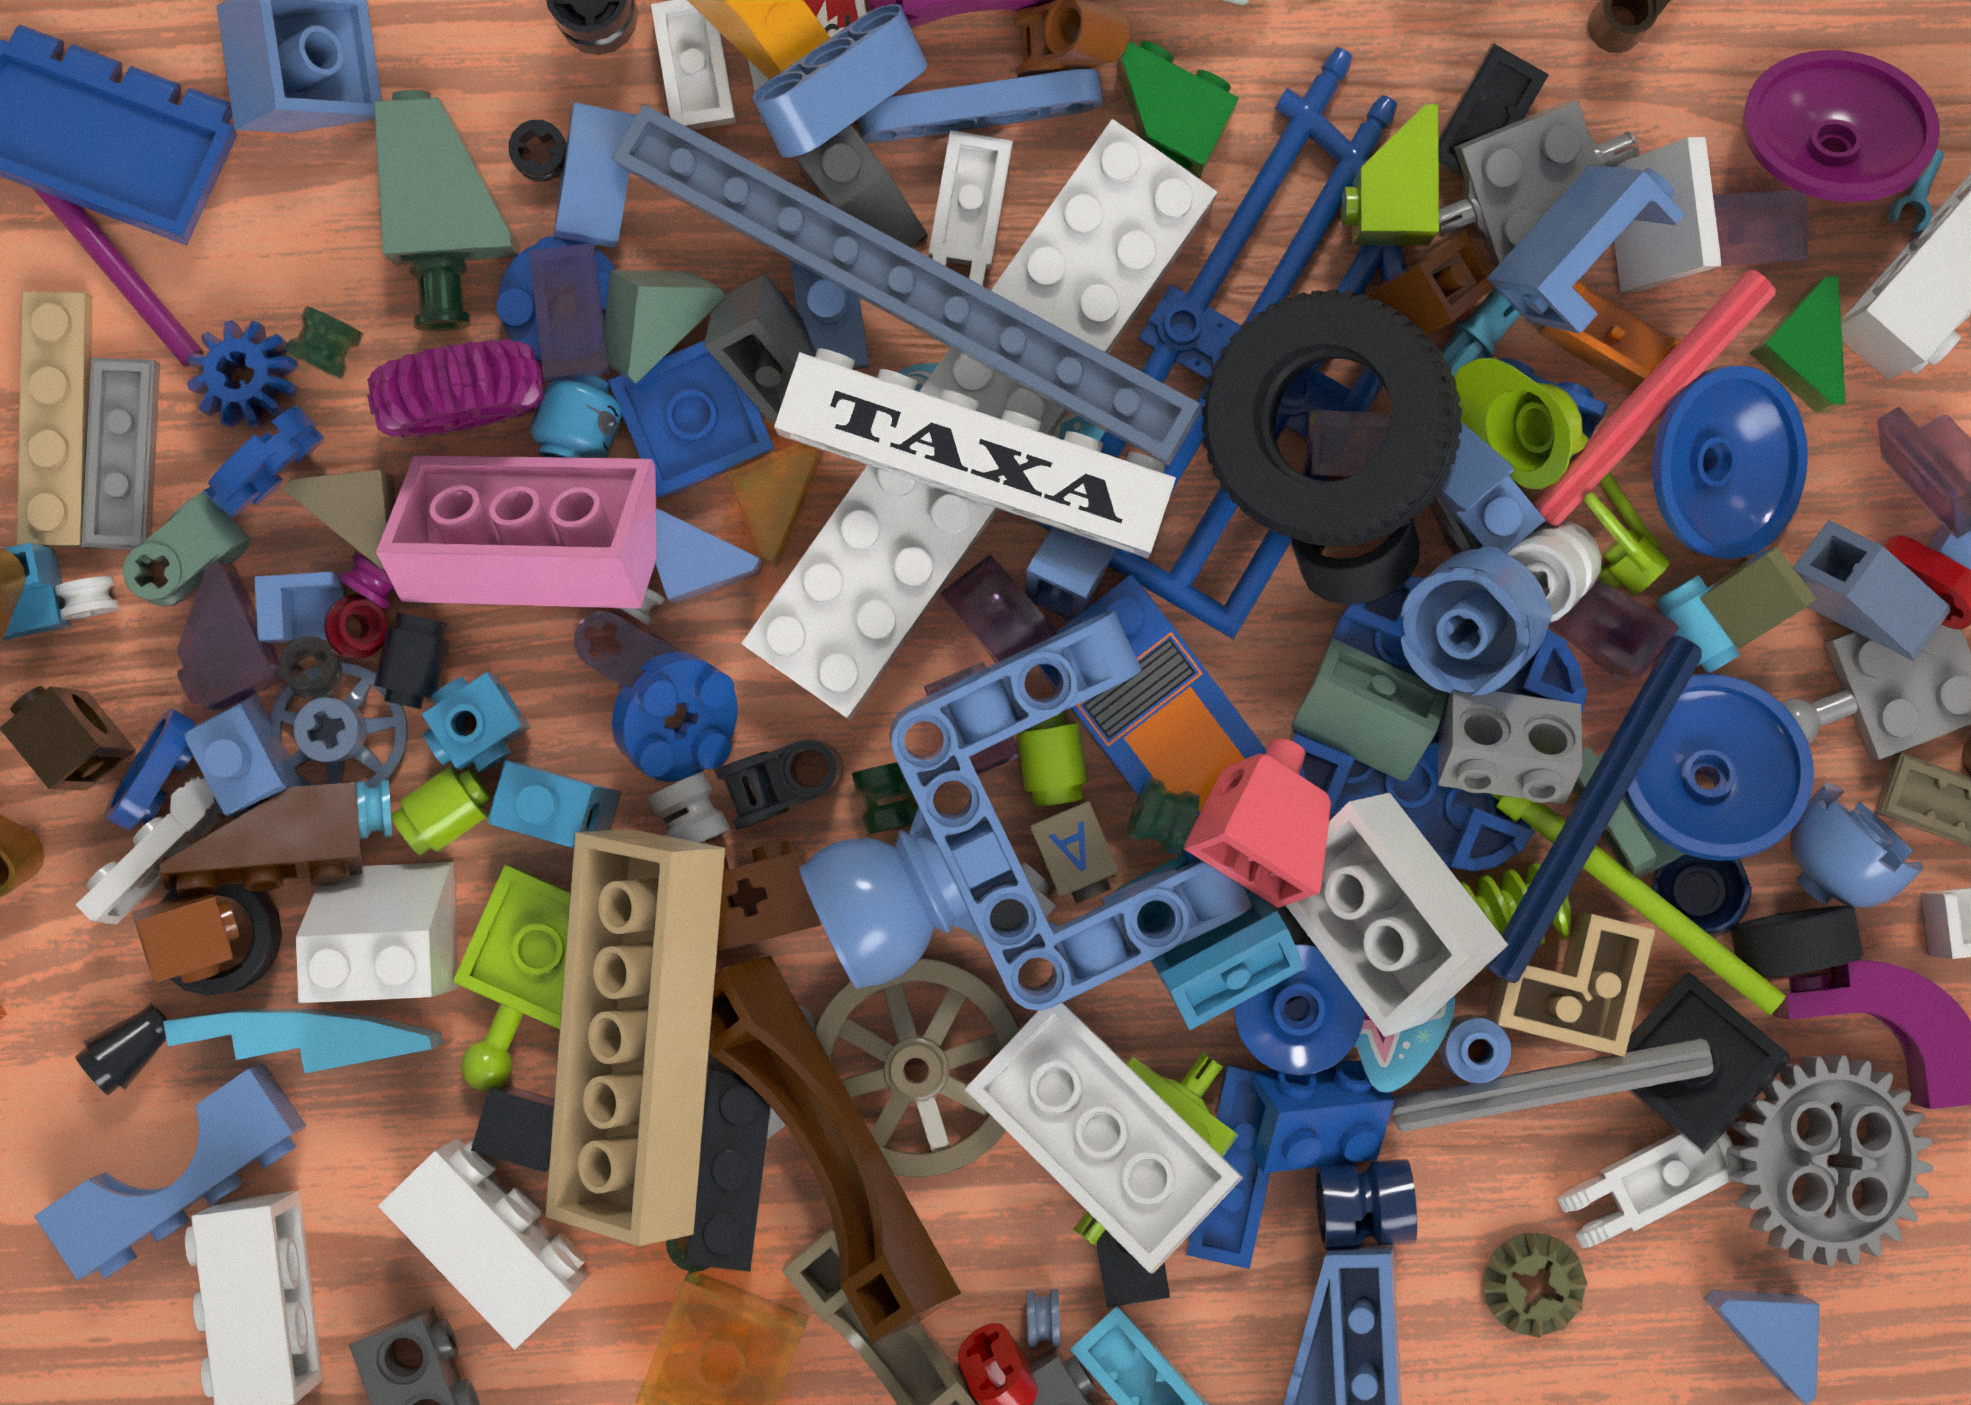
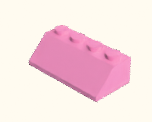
M414 455L376 553L401 602L641 608L657 559L655 465L652 459Z

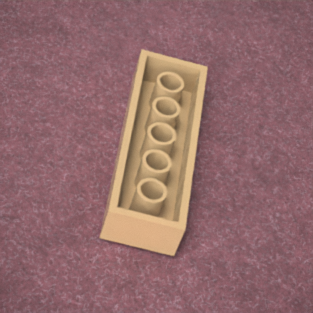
M634 829L575 832L546 1205L547 1218L636 1246L694 1235L725 848Z

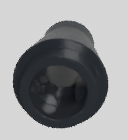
M150 1003L142 1011L84 1041L86 1048L78 1053L75 1059L106 1095H110L119 1086L126 1090L166 1041L163 1021L167 1019L153 1003Z

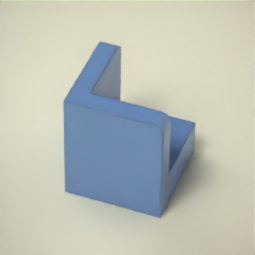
M334 572L256 576L255 594L258 641L269 644L327 641L324 631L326 613L334 602L346 597L345 583L339 580L338 577L340 575ZM348 620L346 621V630H347V632H348Z

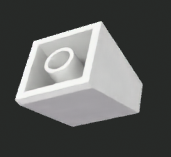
M454 862L362 866L363 874L349 875L350 880L345 883L328 886L317 885L296 935L298 1003L433 997L459 989V985L453 983L458 970Z

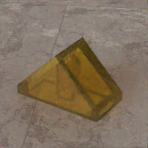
M799 442L726 474L761 558L770 565L778 567L824 450Z

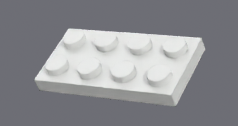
M1064 1002L1052 1008L1038 1011L965 1088L1149 1273H1154L1244 1178Z

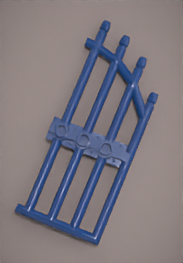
M1337 47L1326 58L1321 67L1322 73L1316 75L1303 98L1288 87L1282 94L1275 110L1290 121L1189 291L1185 293L1170 284L1138 337L1139 341L1154 349L1141 372L1164 383L1175 362L1205 380H1208V376L1213 374L1214 369L1212 366L1216 359L1219 361L1222 348L1228 346L1231 342L1229 338L1241 330V325L1210 308L1209 305L1310 137L1337 165L1243 324L1246 321L1250 322L1253 320V315L1259 311H1265L1266 307L1272 303L1279 304L1280 299L1287 298L1341 208L1343 188L1352 187V182L1357 173L1370 159L1383 137V129L1389 127L1397 109L1396 101L1385 95L1380 96L1372 104L1366 114V122L1360 124L1351 141L1322 115L1338 89L1337 83L1342 81L1349 71L1353 57L1348 51ZM1362 245L1336 290L1340 293H1343L1345 290L1363 295L1379 266L1381 267L1383 282L1404 269L1406 264L1403 245ZM1323 361L1316 363L1299 374L1283 394L1276 415V440L1286 426L1318 445L1302 472L1303 476L1319 481L1328 480L1381 390L1383 383L1366 366L1350 390L1318 371ZM1208 384L1205 386L1203 392L1197 400V402L1200 403L1201 408L1202 406H1205V400H1203V395L1205 390H1208ZM1202 410L1169 466H1165L1163 473L1176 477L1171 494L1200 447L1203 438H1205V433L1202 432V422H1204ZM1106 431L1100 439L1103 443L1101 453L1116 458L1120 457L1127 445L1126 442ZM1220 486L1170 573L1142 556L1118 548L1115 549L1108 566L1126 577L1132 574L1144 588L1234 640L1289 547L1292 538L1280 535L1269 529L1225 605L1192 586L1193 582L1238 507L1229 498V493L1224 492ZM1031 520L1049 532L1053 528L1052 526Z

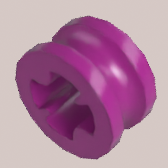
M355 552L352 556L354 568L350 572L342 571L338 577L339 580L379 606L388 609L391 604L389 593L395 588L386 571L379 568L367 557Z

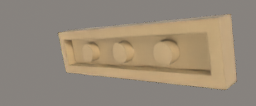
M22 292L17 545L32 542L46 547H81L93 299L92 296L85 292Z

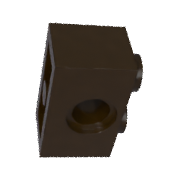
M38 686L28 691L11 706L10 711L14 716L0 727L2 733L48 789L88 790L136 750L87 691L53 686L45 690L43 686Z

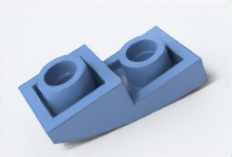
M574 102L569 116L564 169L559 182L554 237L611 248L617 247L629 172L618 167L611 158L636 118L635 114Z

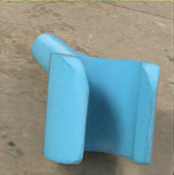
M1936 149L1930 166L1921 178L1912 184L1907 196L1896 199L1888 207L1887 218L1890 224L1897 221L1901 208L1904 204L1909 203L1918 212V218L1912 226L1911 233L1920 232L1928 226L1932 218V207L1926 198L1943 160L1944 153Z

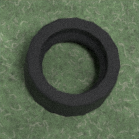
M1413 517L1410 519L1411 523L1404 527H1399L1397 531L1390 534L1387 540L1375 550L1358 557L1344 559L1327 557L1322 555L1326 546L1292 539V547L1299 569L1308 588L1326 601L1347 605L1371 602L1394 592L1410 578L1419 562L1420 542Z
M243 884L217 886V891L213 893L214 896L218 895L233 899L244 907L251 918L254 932L251 949L241 963L206 979L183 983L181 976H177L170 980L186 991L210 996L243 990L262 978L277 958L282 938L279 912L266 891L246 890ZM171 889L161 902L181 896L177 894L176 889Z
M1829 906L1776 914L1741 922L1730 930L1735 955L1763 978L1826 969L1859 960L1863 956L1853 906Z

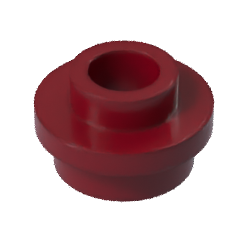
M349 595L340 598L328 609L324 620L325 636L330 646L337 653L347 658L359 659L373 655L383 646L388 620L381 606L363 595ZM350 616L357 618L362 626L361 635L357 639L351 637L346 630V621Z

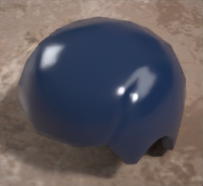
M1685 854L1657 869L1652 879V890L1714 939L1736 927L1749 908L1752 887L1740 859L1718 861Z

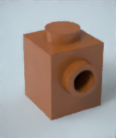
M212 892L192 897L181 896L132 911L147 965L155 983L181 976L183 983L206 979L221 971L219 963L234 959L228 941L239 938L236 921L229 902L225 901L217 904Z

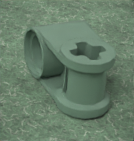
M200 493L183 504L162 527L130 552L123 566L124 581L129 590L138 597L162 607L174 606L185 600L187 596L211 576L219 573L237 560L250 546L251 538L226 512H221L204 493ZM157 562L166 567L164 575L168 582L163 587L151 583L155 577L150 568Z

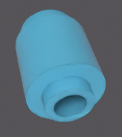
M1697 575L1655 600V603L1662 612V615L1657 618L1669 638L1677 635L1694 642L1702 649V658L1698 665L1701 664L1708 674L1741 654L1700 599L1713 585L1707 587L1701 576Z

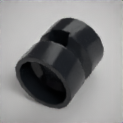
M546 0L548 9L560 32L570 45L583 53L602 55L614 52L628 42L636 29L638 10L635 0Z

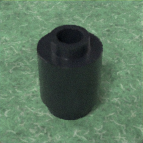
M397 612L394 628L387 626L374 682V686L386 688L384 701L422 709L424 697L431 698L439 690L450 640L444 639L447 623Z

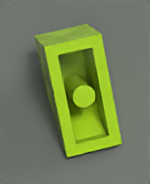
M1425 104L1360 168L1352 182V187L1343 188L1341 205L1343 226H1352V245L1429 246L1439 232L1438 104Z

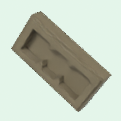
M1896 753L1874 813L1971 848V778L1904 753Z

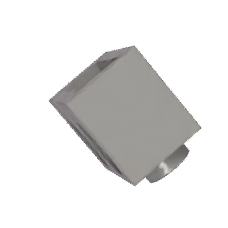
M1454 690L1449 694L1438 726V786L1463 789L1470 793H1491L1525 798L1537 803H1567L1583 766L1581 704L1497 691L1486 695L1472 696L1474 693Z

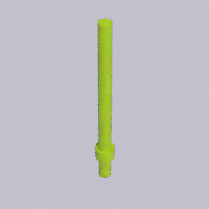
M1491 794L1499 801L1496 805L1499 810L1514 822L1521 818L1551 843H1554L1566 822L1544 803L1533 802L1525 798ZM1595 845L1583 866L1586 871L1770 1016L1779 1007L1786 997L1784 993Z

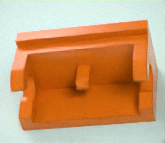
M1579 279L1573 288L1598 313L1597 316L1581 333L1543 325L1539 334L1635 391L1681 340L1668 336L1587 287L1588 284Z

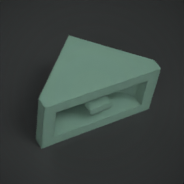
M610 270L601 359L609 368L636 384L727 296L720 287L692 272Z

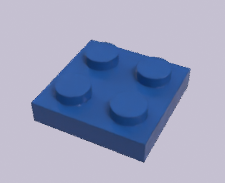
M705 340L663 357L636 384L622 375L608 380L616 400L622 407L623 418L640 459L653 460L656 472V497L659 500L776 452L759 409L704 346Z

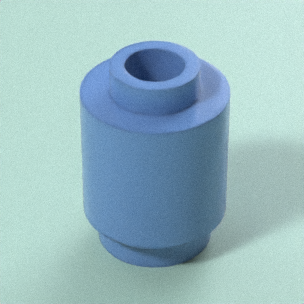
M1466 1014L1453 1018L1444 1039L1438 1047V1055L1446 1069L1454 1075L1468 1082L1486 1083L1499 1077L1507 1068L1511 1058V1044L1506 1032L1499 1025H1496L1495 1022L1478 1015ZM1476 1039H1485L1486 1049L1483 1056L1477 1062H1472L1468 1056L1469 1045Z

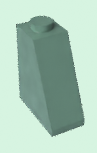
M402 90L394 92L390 101H374L383 255L394 265L515 258L520 253V245L453 118L438 97L431 98V94L428 91Z

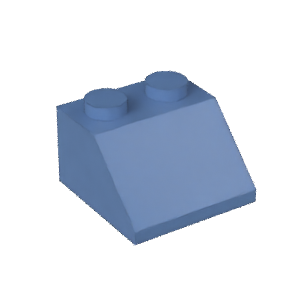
M225 0L216 5L235 130L294 133L375 120L374 101H382L367 0Z

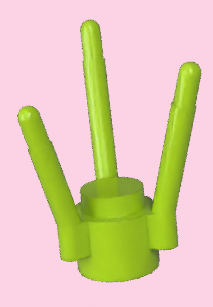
M1609 472L1599 483L1629 529L1626 530L1594 493L1585 495L1584 501L1615 538L1602 553V556L1609 564L1606 566L1601 564L1598 580L1610 592H1613L1622 585L1632 596H1636L1649 587L1666 570L1670 560L1658 549L1661 543L1645 527Z

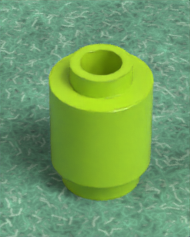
M1064 711L1016 734L1024 791L1031 792L1033 806H1049L1084 799L1082 784L1088 781L1079 722H1065Z
M450 765L400 800L402 807L392 813L391 817L409 846L418 855L422 856L430 849H434L436 852L440 851L486 819L488 813L483 804L491 800V796L473 770L468 768L460 773L453 765Z

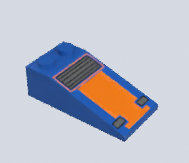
M1131 574L1049 638L1097 615L1111 610L1115 611L1142 670L1127 681L1069 708V710L1189 863L1199 860V858L1184 849L1185 843L1220 773L1227 766L1259 753L1265 754L1266 749L1170 621ZM1043 663L1036 665L1037 669L1055 691L1059 684L1057 669L1051 664Z

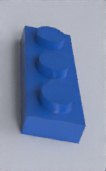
M1226 1064L1215 1117L1239 1134L1223 1158L1244 1178L1188 1236L1185 1253L1188 1256L1250 1269L1270 1173H1262L1252 1157L1266 1106L1252 1086L1256 1070Z

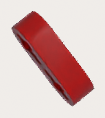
M1894 535L1882 545L1949 605L1950 613L1944 619L1942 625L1960 630L1971 625V570L1904 535Z
M991 1323L976 1329L967 1336L958 1350V1361L970 1392L978 1404L1032 1405L1038 1394V1386L1022 1349L1003 1324Z

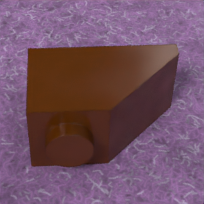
M1466 230L1391 276L1366 295L1398 310L1428 336L1457 319L1492 290L1494 286L1486 279L1491 274L1490 270Z

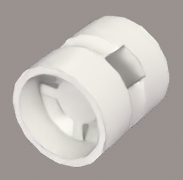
M1563 521L1558 526H1552L1547 522L1542 523L1507 553V555L1525 565L1540 583L1545 597L1551 605V622L1557 621L1566 614L1592 588L1601 572V554L1596 540L1585 528L1571 521Z

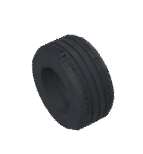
M1317 290L1312 291L1311 294L1303 292L1296 294L1293 298L1280 299L1279 304L1272 303L1266 307L1265 311H1259L1253 315V320L1250 322L1246 321L1240 327L1241 330L1229 338L1231 342L1228 346L1222 348L1219 361L1216 359L1212 366L1214 369L1213 374L1208 376V390H1205L1203 400H1205V406H1202V416L1204 417L1202 432L1205 433L1203 443L1208 451V462L1213 465L1212 471L1215 477L1219 479V484L1223 491L1229 493V498L1257 523L1280 535L1316 545L1352 546L1355 543L1360 545L1370 540L1383 538L1382 535H1390L1397 531L1399 527H1404L1411 523L1410 519L1413 516L1417 518L1423 512V509L1434 501L1432 497L1435 493H1440L1444 486L1442 484L1451 474L1449 470L1451 464L1455 465L1456 451L1459 449L1461 442L1458 439L1459 433H1462V408L1459 406L1461 399L1456 388L1455 376L1451 374L1452 369L1447 361H1445L1440 349L1421 328L1398 310L1367 295H1358L1345 290L1343 293H1340L1338 290H1328L1327 292ZM1328 359H1346L1366 366L1381 380L1391 401L1390 428L1381 450L1363 470L1350 478L1339 481L1314 480L1303 476L1293 469L1279 451L1275 431L1277 410L1288 386L1307 368Z

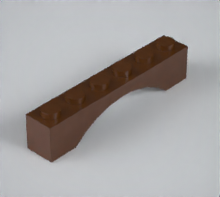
M767 956L722 968L715 974L709 1050L716 1059L736 1072L765 1099L788 1127L808 1158L824 1192L834 1223L840 1256V1286L870 1340L874 1343L920 1322L961 1294L957 1284L772 957Z

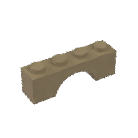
M833 1222L786 1260L782 1269L785 1276L821 1320L839 1332L860 1354L886 1387L897 1405H979L970 1392L964 1374L921 1322L872 1343L840 1286V1256Z

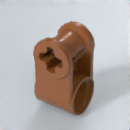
M1056 0L1041 6L1028 7L1015 12V25L1021 28L1023 63L1017 67V78L1075 69H1090L1116 61L1126 50L1129 41L1130 24L1128 16L1122 8L1116 5L1090 0Z

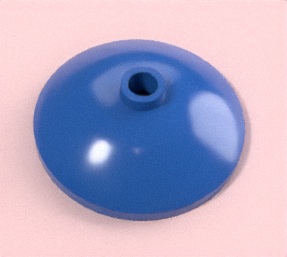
M1720 366L1702 372L1693 383L1687 386L1670 402L1660 422L1655 438L1652 478L1660 512L1671 532L1686 547L1696 553L1712 558H1743L1759 552L1768 546L1785 529L1801 499L1808 463L1804 425L1790 394L1776 379L1759 369L1748 366Z
M1692 675L1624 795L1640 822L1653 835L1670 847L1685 854L1708 860L1744 859L1762 853L1779 843L1801 819L1809 803L1813 788L1814 767L1812 754L1805 734L1796 719L1781 702L1765 690L1750 682L1726 675ZM1778 725L1781 727L1784 733L1779 731L1777 727ZM1705 774L1710 777L1714 788L1704 789L1700 787L1695 780V775Z

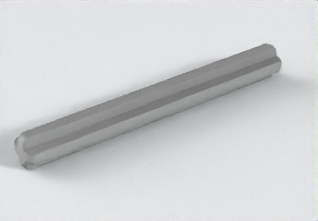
M1697 1039L1628 1052L1625 1054V1057L1612 1055L1500 1076L1486 1083L1469 1082L1399 1095L1394 1098L1392 1111L1398 1130L1405 1132L1707 1076L1713 1072L1714 1065L1709 1044L1706 1040Z

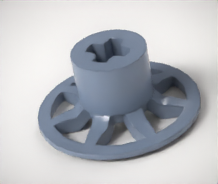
M344 662L326 663L311 667L296 676L285 686L271 711L270 723L280 742H282L283 721L294 725V738L300 749L289 758L293 768H297L312 759L326 762L328 784L342 783L344 761L353 757L376 773L371 779L365 781L368 787L375 788L380 784L381 780H388L405 752L408 735L407 718L403 705L388 702L393 717L364 718L360 708L366 700L371 685L374 686L376 673L355 664ZM333 674H348L356 676L361 680L345 700H340L333 697L323 677ZM312 682L316 699L307 703L299 713L286 711L295 694L306 684ZM374 686L385 696L386 688ZM395 728L394 746L388 760L383 764L364 744L366 736ZM296 771L303 786L316 785Z

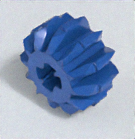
M232 320L225 321L223 327L224 341H221L210 332L202 334L201 340L210 349L207 356L205 357L197 353L188 356L189 364L203 370V374L188 380V389L194 393H206L200 401L199 409L209 416L220 411V423L226 427L234 428L243 416L244 421L249 427L253 429L260 428L263 421L261 408L277 417L284 412L283 406L275 400L278 393L280 392L287 396H294L297 393V386L282 379V376L295 371L298 368V363L291 356H280L287 345L286 340L278 334L266 338L265 326L261 323L252 321L243 333L236 322ZM237 366L243 370L246 369V366L254 370V376L250 383L240 380L239 384L232 379V374Z

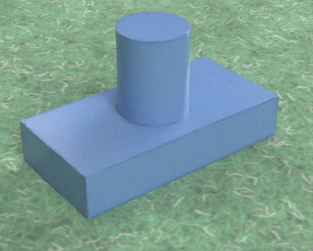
M790 260L797 312L803 318L815 354L818 348L831 350L855 360L852 370L870 368L860 298Z

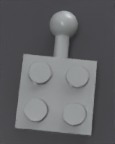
M1942 624L1914 661L1853 631L1824 643L1843 691L1813 703H1808L1798 698H1789L1781 701L1800 725L1808 744L1816 738L1821 726L1853 715L1870 760H1880L1971 724V651L1962 630L1952 629ZM1777 725L1779 731L1784 733L1781 727Z

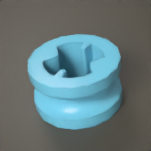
M381 780L380 784L375 788L368 787L364 781L356 782L360 839H368L369 834L373 831L381 832L384 838L392 837L389 780Z

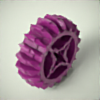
M490 339L483 342L469 341L458 345L447 344L441 348L425 349L423 352L403 355L401 359L389 360L370 373V377L367 379L370 394L367 397L371 415H375L378 430L392 437L400 436L406 438L419 436L421 438L428 435H444L451 432L465 431L505 422L510 418L521 417L524 413L533 411L542 401L541 384L544 382L540 364H537L534 350L530 348V345L520 341L514 342L510 339L502 341Z

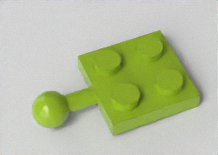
M505 864L453 979V983L500 1003L484 1041L471 1045L464 1053L461 1061V1072L464 1080L472 1088L483 1092H488L492 1086L502 1087L510 1078L513 1064L508 1049L524 1014L557 1029H560L571 891L510 864Z

